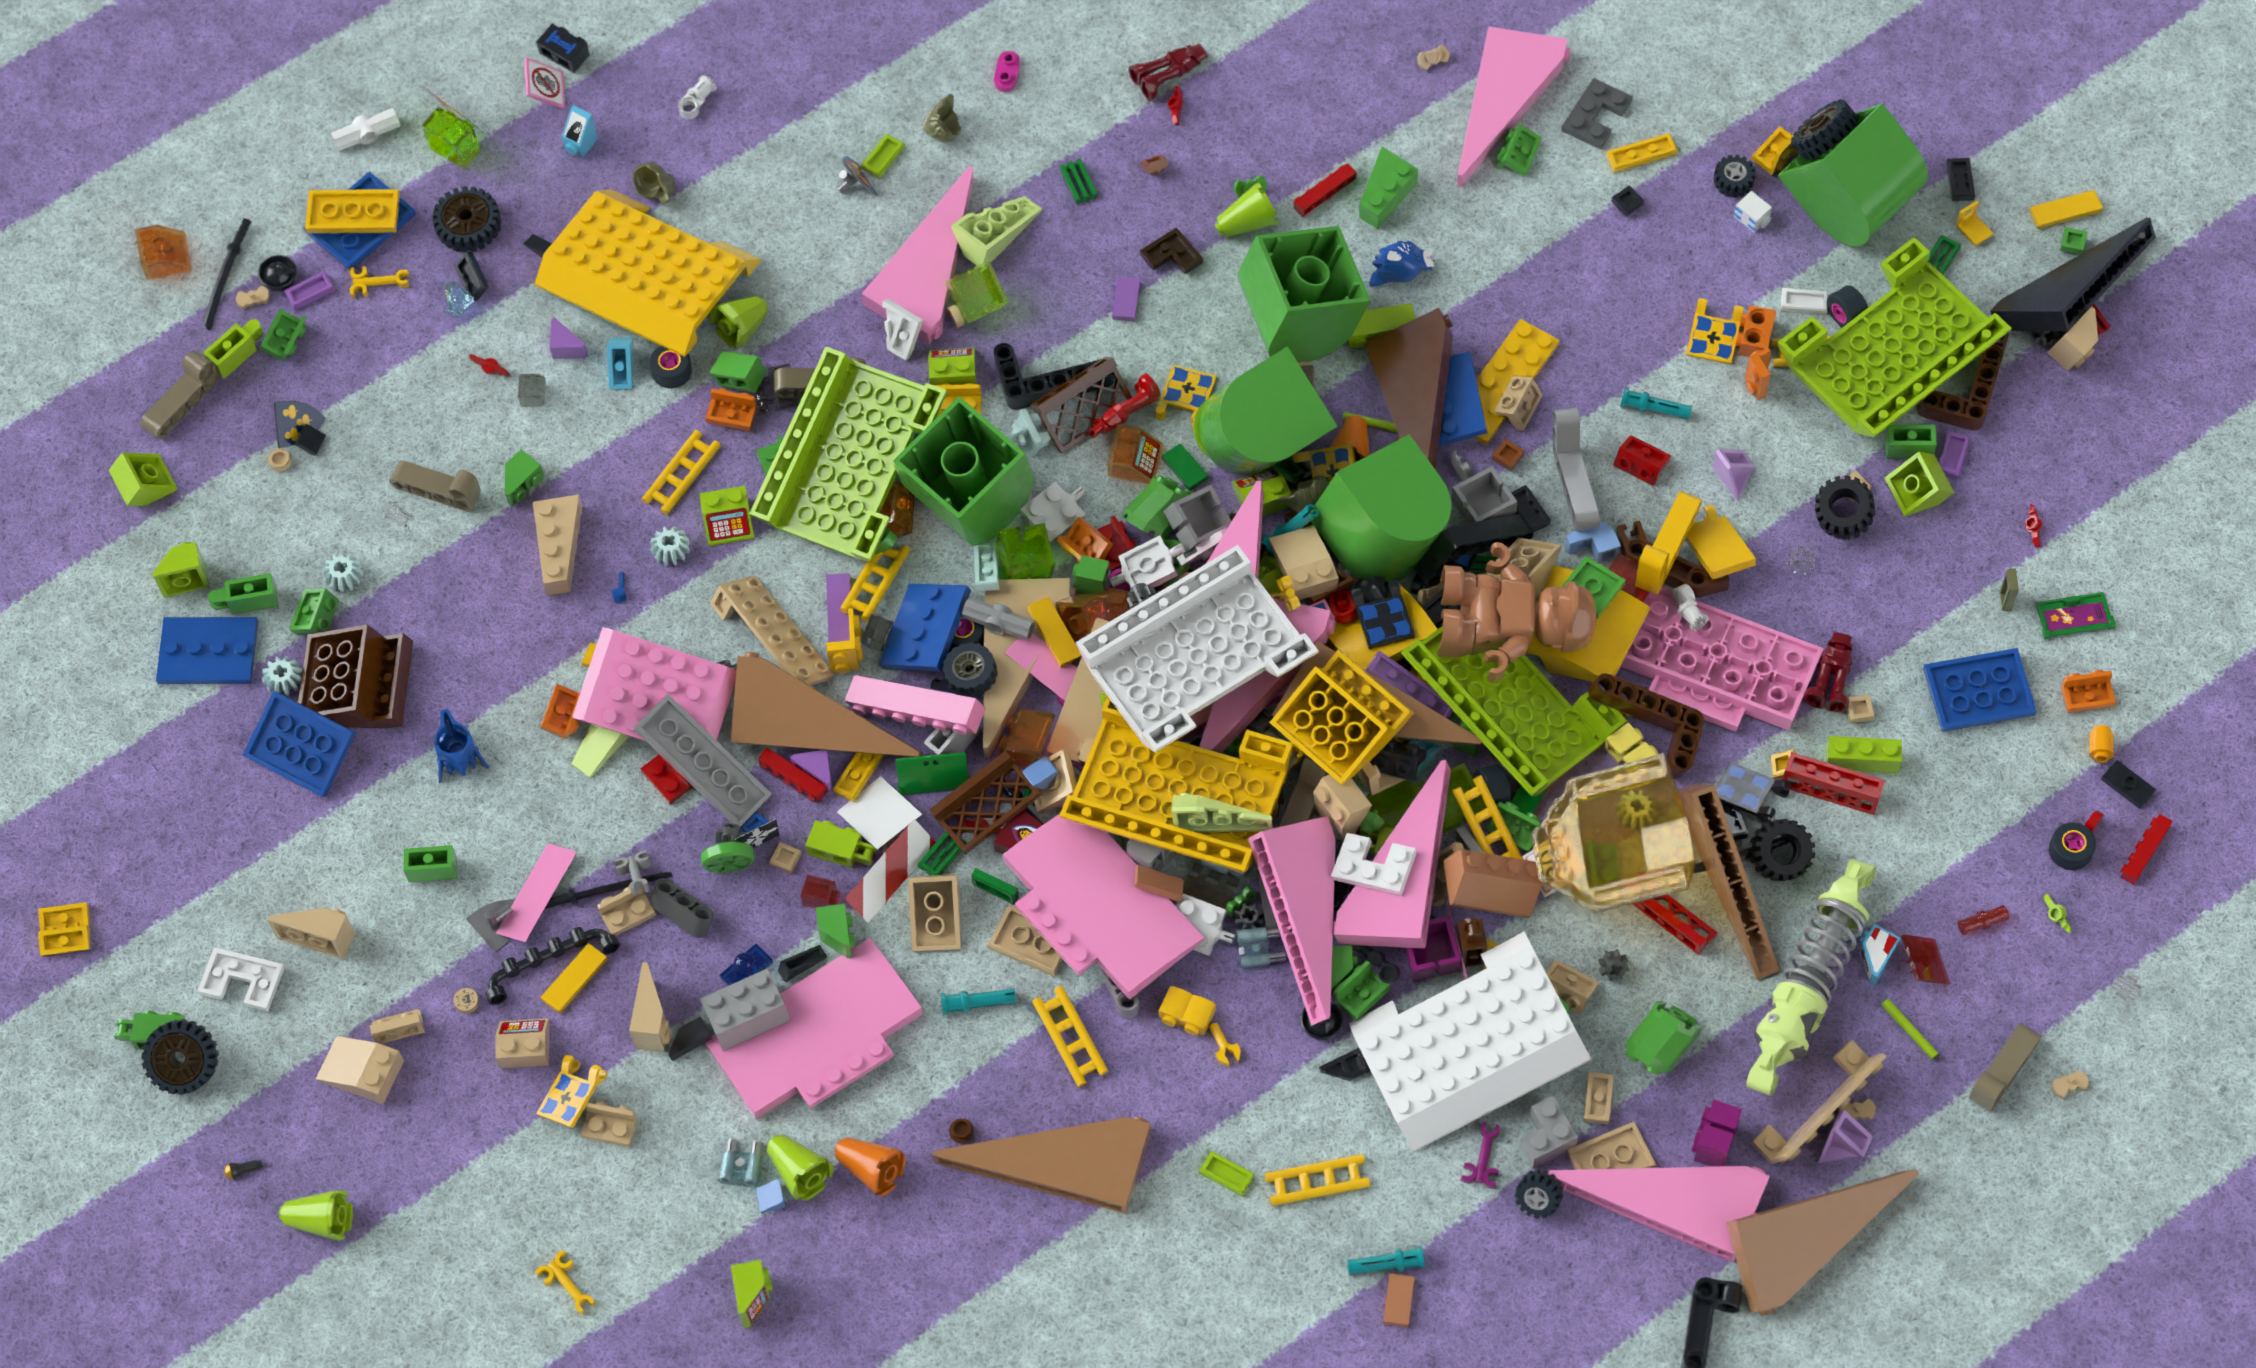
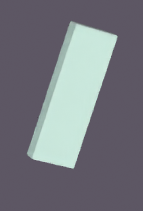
M996 542L974 546L976 592L999 590L998 548Z

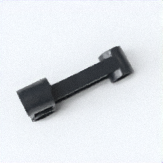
M1702 1277L1696 1282L1691 1293L1680 1368H1691L1687 1363L1690 1360L1696 1361L1700 1368L1706 1367L1714 1309L1728 1313H1738L1740 1311L1743 1285L1734 1281H1723L1709 1277ZM1706 1288L1709 1290L1710 1295L1704 1296L1700 1294L1698 1289Z

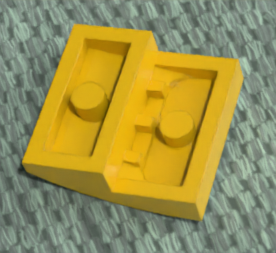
M87 902L38 909L40 956L90 950L89 904Z

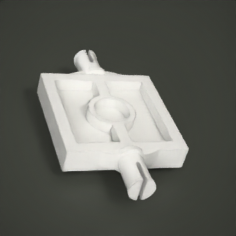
M1056 482L1051 484L1020 509L1021 515L1029 524V527L1020 533V537L1027 541L1036 533L1043 537L1050 545L1054 543L1058 536L1064 535L1071 529L1077 517H1086L1085 512L1076 502L1086 495L1085 490H1082L1080 486L1073 493L1069 494Z
M1158 536L1119 555L1122 573L1110 578V582L1113 587L1127 582L1130 587L1138 583H1146L1150 588L1156 587L1178 576L1173 558L1186 552L1185 548L1180 543L1168 549L1162 537Z
M1183 894L1181 900L1177 901L1175 906L1205 937V940L1193 950L1210 956L1214 944L1219 939L1233 944L1234 940L1225 936L1235 939L1236 934L1223 930V920L1227 910Z

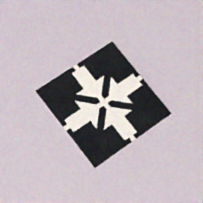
M777 819L736 838L735 842H743L755 848L779 836Z

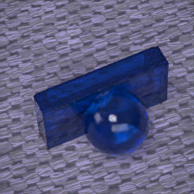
M754 944L748 951L738 954L733 964L720 974V978L728 986L765 970L773 963V960L757 944Z

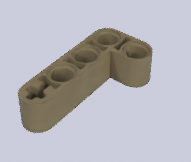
M190 351L184 357L182 367L185 371L184 375L141 419L140 426L157 439H163L218 382V374L213 363L196 351Z
M851 358V360L866 365V361L862 358ZM779 368L775 370V395L780 398H802L815 368Z
M407 461L398 462L389 480V483L396 489L466 512L472 510L481 492L476 476L468 471L459 470L456 476L453 477Z
M2020 1023L1987 1071L1981 1074L1971 1091L1969 1099L1991 1112L2032 1054L2042 1036Z

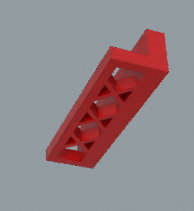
M1793 752L1790 753L1782 779L1791 783L1789 790L1871 815H1875L1885 780ZM1788 777H1789V778H1792V779H1796V780H1798L1800 783H1796V782L1789 781V780H1788ZM1813 786L1822 787L1824 790L1816 789ZM1837 793L1845 794L1847 797L1839 796ZM1860 800H1865V801H1868V802H1872L1873 804H1872V805H1868V804L1862 803Z
M1641 873L1633 882L1629 880L1623 887L1622 897L1697 955L1707 947L1718 933ZM1640 882L1649 888L1650 895L1638 887ZM1664 899L1668 902L1669 910L1656 900ZM1683 914L1686 916L1688 925L1675 915ZM1694 929H1703L1709 935L1705 939Z

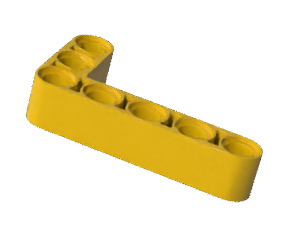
M1683 491L1678 493L1653 546L1647 544L1641 554L1635 582L1636 587L1655 595L1659 594L1700 510L1702 499Z

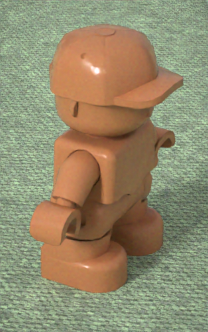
M1496 542L1492 544L1490 550L1492 555L1500 558L1501 561L1494 562L1490 560L1486 566L1487 572L1500 574L1502 580L1488 574L1475 575L1471 572H1464L1460 566L1444 565L1440 584H1444L1441 605H1461L1460 610H1442L1443 633L1438 656L1460 658L1467 654L1475 655L1499 647V650L1486 652L1483 659L1486 663L1494 662L1499 666L1498 668H1492L1487 678L1490 682H1497L1503 678L1507 664L1512 663L1527 652L1534 630L1538 641L1542 645L1557 649L1561 648V653L1579 651L1587 647L1591 641L1597 618L1595 600L1592 593L1585 587L1569 581L1565 587L1545 588L1539 594L1537 601H1535V585L1530 582L1527 573L1514 563H1508L1510 551L1503 543Z

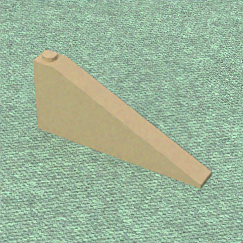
M1070 578L999 580V590L985 591V603L993 606L996 603L1006 605L1013 613L1029 619L1032 618L1027 611V605L1049 597L1063 623L1071 611V601H1075V587H1070ZM1035 625L1033 633L1045 642ZM985 626L984 647L988 648L989 652L992 653L998 671L995 684L984 694V707L986 709L983 714L984 758H990L999 742L1001 734L1014 715L1034 678L1029 672L1036 659L1025 670L1005 654L1018 637L1006 633L996 635L988 631Z

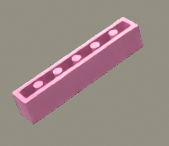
M854 675L845 702L852 707L851 710L860 715L871 713L877 718L885 719V717H891L900 723L911 721L913 724L921 727L932 725L935 729L945 731L946 728L952 729L961 735L977 733L986 709L976 698Z

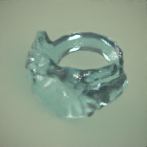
M456 281L448 282L446 285V299L449 307L444 313L456 316L461 315L473 302V296L461 288Z

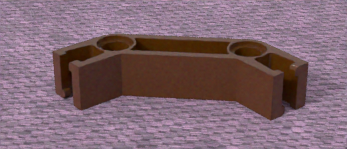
M1640 520L1633 522V529L1630 531V535L1636 536V539L1632 541L1627 539L1624 532L1627 530L1626 524L1617 526L1616 532L1625 563L1636 571L1638 570L1641 555H1634L1633 552L1642 554L1647 544L1653 546L1652 543L1647 541ZM1677 556L1664 584L1674 589L1687 584L1693 590L1695 598H1700L1727 591L1730 579L1728 575H1725L1723 578L1710 580V575L1703 565L1698 566ZM1692 581H1699L1701 584H1694Z

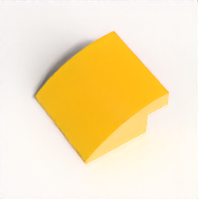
M1554 565L1544 589L1547 587H1561L1574 570ZM1621 590L1598 619L1596 618L1593 637L1587 647L1579 651L1561 653V648L1557 649L1542 645L1538 641L1534 630L1526 654L1540 656L1548 672L1590 682H1593L1603 673L1616 676L1650 608L1642 601Z
M1399 584L1415 638L1368 649L1357 615L1354 621L1349 624L1336 622L1334 632L1329 634L1325 646L1335 652L1337 650L1343 651L1360 667L1366 669L1378 651H1381L1397 662L1404 658L1401 652L1418 639L1423 641L1438 629L1417 601Z
M1337 650L1323 668L1316 666L1269 723L1337 782L1343 785L1385 747L1411 718L1414 712L1343 651Z

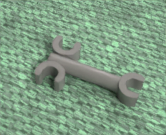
M647 850L640 851L635 856L614 860L618 876L630 872L632 882L629 887L633 896H637L636 892L639 889H645L646 893L649 892L647 880L642 879L639 868L645 869L651 866Z

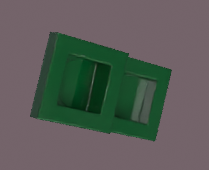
M1288 458L1274 466L1275 470L1293 484H1299L1301 481L1305 482L1313 478L1311 467L1305 462L1295 463Z

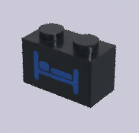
M553 23L536 41L539 54L572 73H575L590 56L588 44L583 38L575 37L566 28L558 27Z

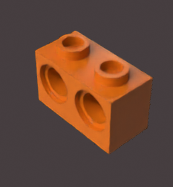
M1749 305L1748 313L1742 314L1740 326L1744 327L1743 333L1738 332L1736 346H1740L1738 355L1749 357L1756 350L1769 348L1777 310Z

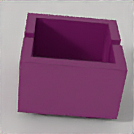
M1450 916L1429 920L1426 948H1404L1413 982L1433 978L1435 972H1438L1439 976L1461 972V957Z
M1714 1099L1711 1107H1705L1691 1150L1695 1152L1694 1161L1710 1167L1725 1165L1730 1150L1729 1147L1733 1142L1742 1113L1741 1108Z

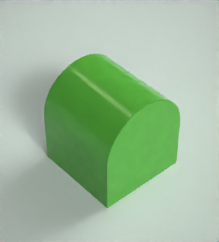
M1883 103L1855 112L1858 117L1856 125H1854V128L1849 131L1846 137L1842 138L1840 143L1835 144V147L1829 148L1826 153H1821L1819 157H1814L1811 160H1806L1799 154L1778 174V177L1814 223L1832 238L1845 245L1854 247L1864 245L1926 184L1928 179L1927 166L1921 153Z
M1339 226L1256 235L1238 272V281L1270 357L1287 346L1297 362H1310L1331 354L1349 340L1371 302Z
M1288 346L1216 391L1205 403L1199 418V436L1209 458L1220 468L1239 475H1252L1262 472L1292 456L1337 427Z
M960 396L893 460L903 486L973 546L982 545L1002 532L1020 513V509L1029 499L1034 485V476L1026 453Z
M1409 434L1338 471L1314 505L1316 507L1310 512L1313 513L1318 509L1319 515L1311 522L1340 563L1350 573L1362 580L1381 576L1387 582L1392 579L1400 581L1414 570L1415 565L1424 556L1448 523L1451 514V498L1446 484Z

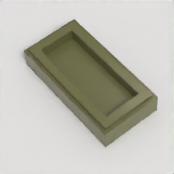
M2016 568L2006 570L1999 591L2003 611H2012L2019 591Z

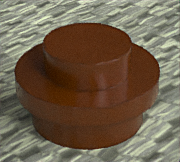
M963 1118L953 1121L949 1127L950 1137L957 1143L968 1142L974 1135L972 1123Z

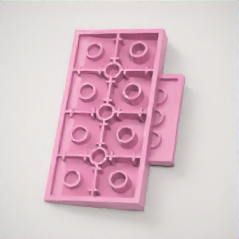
M1661 588L1659 594L1655 595L1641 589L1637 599L1648 605L1650 610L1620 667L1653 679L1649 688L1650 691L1695 708L1703 714L1704 720L1734 732L1737 731L1744 714L1790 731L1824 648L1696 601L1698 609L1703 614H1706L1709 620L1707 623H1704V626L1701 625V629L1699 628V630L1694 631L1689 628L1690 624L1678 614L1680 607L1676 604L1677 601H1674L1676 598H1673L1674 594H1672V591Z
M1058 814L1003 854L1004 863L1030 890L1029 893L1015 903V907L1078 976L1096 963L1130 1000L1202 943L1205 937L1168 898L1134 887L1135 869L1138 865L1106 831L1060 818V814Z
M871 938L851 949L852 958H846L841 955L780 993L791 1021L723 1051L716 1034L711 1036V1040L704 1043L755 1119H758L797 1093L801 1095L808 1107L812 1109L894 1057L892 1050L884 1039L923 1015L922 1007Z

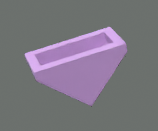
M1718 449L1715 452L1712 466L1735 499L1739 501L1751 471L1756 468L1743 450Z
M1840 1109L1818 1163L1854 1157L1864 1158L1873 1136L1845 1110Z

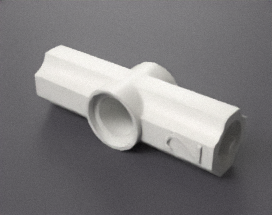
M391 108L371 117L369 115L358 116L354 119L353 124L334 131L331 135L338 151H341L358 143L367 145L375 142L379 135L401 125L394 109Z

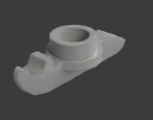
M1454 450L1451 455L1452 465L1462 481H1465L1471 477L1474 471L1467 461L1462 463V456H1458V451Z

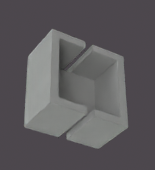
M1493 466L1452 487L1451 501L1462 516L1465 515L1467 523L1516 515L1517 500L1507 486L1503 487L1504 482Z
M1212 485L1173 502L1163 511L1173 530L1176 528L1179 530L1176 535L1186 552L1196 548L1197 544L1208 539L1218 531L1228 528L1232 522L1224 507L1219 509L1214 515H1210V512L1221 504Z

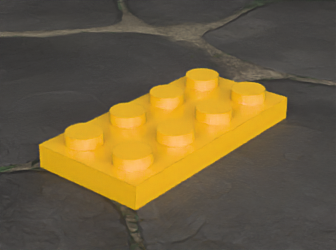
M309 190L305 222L306 233L396 232L400 198L399 190Z

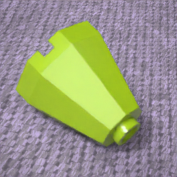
M758 296L717 303L710 311V321L712 325L717 324L716 334L730 348H740L749 341L767 317L768 306L765 300Z

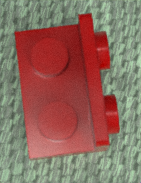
M1630 435L1619 447L1613 465L1654 486L1659 474L1669 463L1672 455Z
M1115 515L1110 517L1109 524L1097 529L1113 544L1104 559L1109 561L1111 573L1116 569L1122 568L1118 556L1137 547L1133 539L1129 540L1127 537V529L1122 521L1118 522Z
M660 754L640 768L645 777L670 805L693 788Z

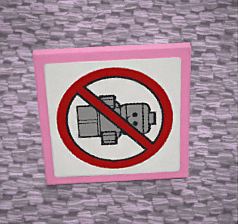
M526 57L524 59L526 96L564 109L563 71Z

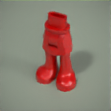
M1144 373L1139 377V381L1134 385L1137 393L1134 397L1120 404L1115 403L1104 412L1101 419L1097 418L1094 420V426L1088 431L1092 438H1096L1099 434L1105 435L1113 431L1120 424L1128 420L1129 414L1158 400L1161 393L1158 385L1150 375Z

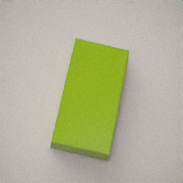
M885 134L861 164V169L880 179L905 148V143Z
M1213 1151L1209 1153L1199 1170L1200 1175L1241 1197L1244 1196L1255 1177V1174Z

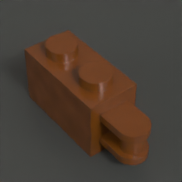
M1466 918L1462 922H1458L1456 937L1464 966L1485 965L1480 955L1487 951L1483 920Z

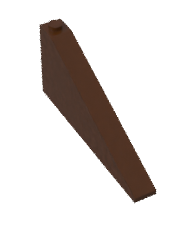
M1440 308L1364 343L1400 439L1410 434L1434 469H1436L1453 334L1450 329L1453 327V323L1449 315H1444Z

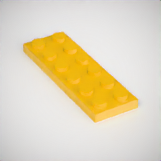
M1522 319L1517 322L1477 378L1488 434L1473 437L1474 439L1485 445L1489 443L1507 418L1504 415H1497L1494 410L1512 377L1523 376L1534 379L1559 345V339Z

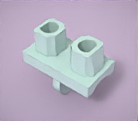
M1022 409L1019 411V418L1011 426L1013 431L1009 434V438L1012 442H1019L1021 446L1025 445L1029 455L1034 456L1037 455L1040 448L1048 446L1051 438L1048 432L1037 431L1042 424L1038 414H1028L1026 409Z

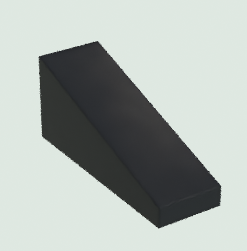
M532 234L523 244L543 258L544 253L552 243Z
M817 945L782 960L778 972L786 983L825 960L827 955L822 947Z

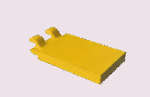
M1712 504L1704 506L1703 510L1706 512V515L1703 516L1704 520L1699 522L1694 520L1685 541L1712 580L1756 566V558L1726 516L1718 517L1716 509Z

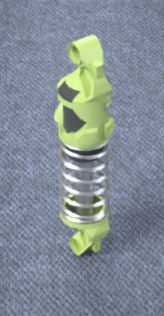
M1851 859L1848 862L1845 875L1833 883L1829 892L1819 896L1815 906L1819 914H1814L1809 918L1813 927L1803 930L1807 941L1797 943V948L1801 954L1793 955L1790 958L1795 968L1791 967L1784 970L1786 979L1780 981L1773 992V1007L1759 1023L1755 1031L1754 1037L1762 1050V1054L1749 1072L1746 1083L1747 1088L1772 1096L1779 1076L1776 1074V1068L1787 1062L1800 1060L1805 1057L1809 1048L1808 1036L1820 1027L1819 1023H1821L1828 1003H1830L1832 998L1830 992L1837 988V978L1843 976L1844 973L1843 965L1850 960L1849 952L1855 949L1857 944L1856 938L1862 935L1863 928H1865L1868 922L1869 914L1859 899V890L1866 886H1871L1876 874V866ZM1814 918H1821L1827 921L1824 928L1818 926L1814 922ZM1809 931L1820 933L1817 942L1808 936ZM1846 931L1849 936H1843L1842 934ZM1841 940H1852V944L1847 948ZM1839 944L1842 949H1836L1837 945ZM1801 946H1813L1812 954L1806 953ZM1834 953H1845L1846 957L1843 961H1840ZM1795 958L1805 959L1808 962L1806 965L1800 966L1795 962ZM1831 958H1833L1836 961V963L1830 962ZM1827 966H1839V972L1834 975ZM1828 980H1833V985L1829 988Z

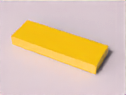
M1670 133L1606 151V156L1613 172L1616 173L1677 155L1678 150Z
M2095 190L2032 206L2029 211L2037 229H2042L2101 213L2103 207Z
M1045 597L1027 605V611L1031 618L1035 620V625L1059 667L1061 668L1081 659L1082 655L1050 598Z
M856 752L835 784L833 792L854 802L885 754Z
M588 943L540 997L541 1001L561 1014L607 962V957Z

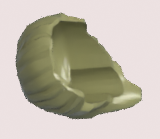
M951 93L940 100L937 106L928 113L922 124L927 134L943 143L953 141L961 131L957 115L953 111L954 96Z
M654 162L642 163L633 172L634 188L639 195L645 198L659 199L664 204L670 202L669 196L675 191V180L671 174L666 173L662 166Z
M1315 476L1311 480L1299 482L1297 489L1291 491L1289 496L1279 497L1278 500L1287 503L1293 510L1299 513L1308 504H1316L1329 485V482L1324 476Z

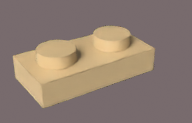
M1589 1072L1583 1122L1609 1125L1614 1075Z

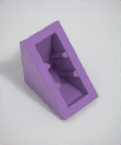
M554 317L551 320L550 331L552 358H586L588 356L586 345Z
M827 750L793 754L790 757L793 765L824 784L829 793L833 790Z

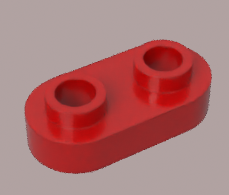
M1339 590L1329 597L1334 619L1341 624H1349L1357 617V612L1351 599L1352 593L1349 590Z

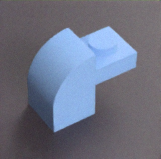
M1600 521V527L1584 529V531H1573L1566 536L1565 547L1568 554L1591 547L1597 563L1619 557L1621 545L1615 531L1602 521Z

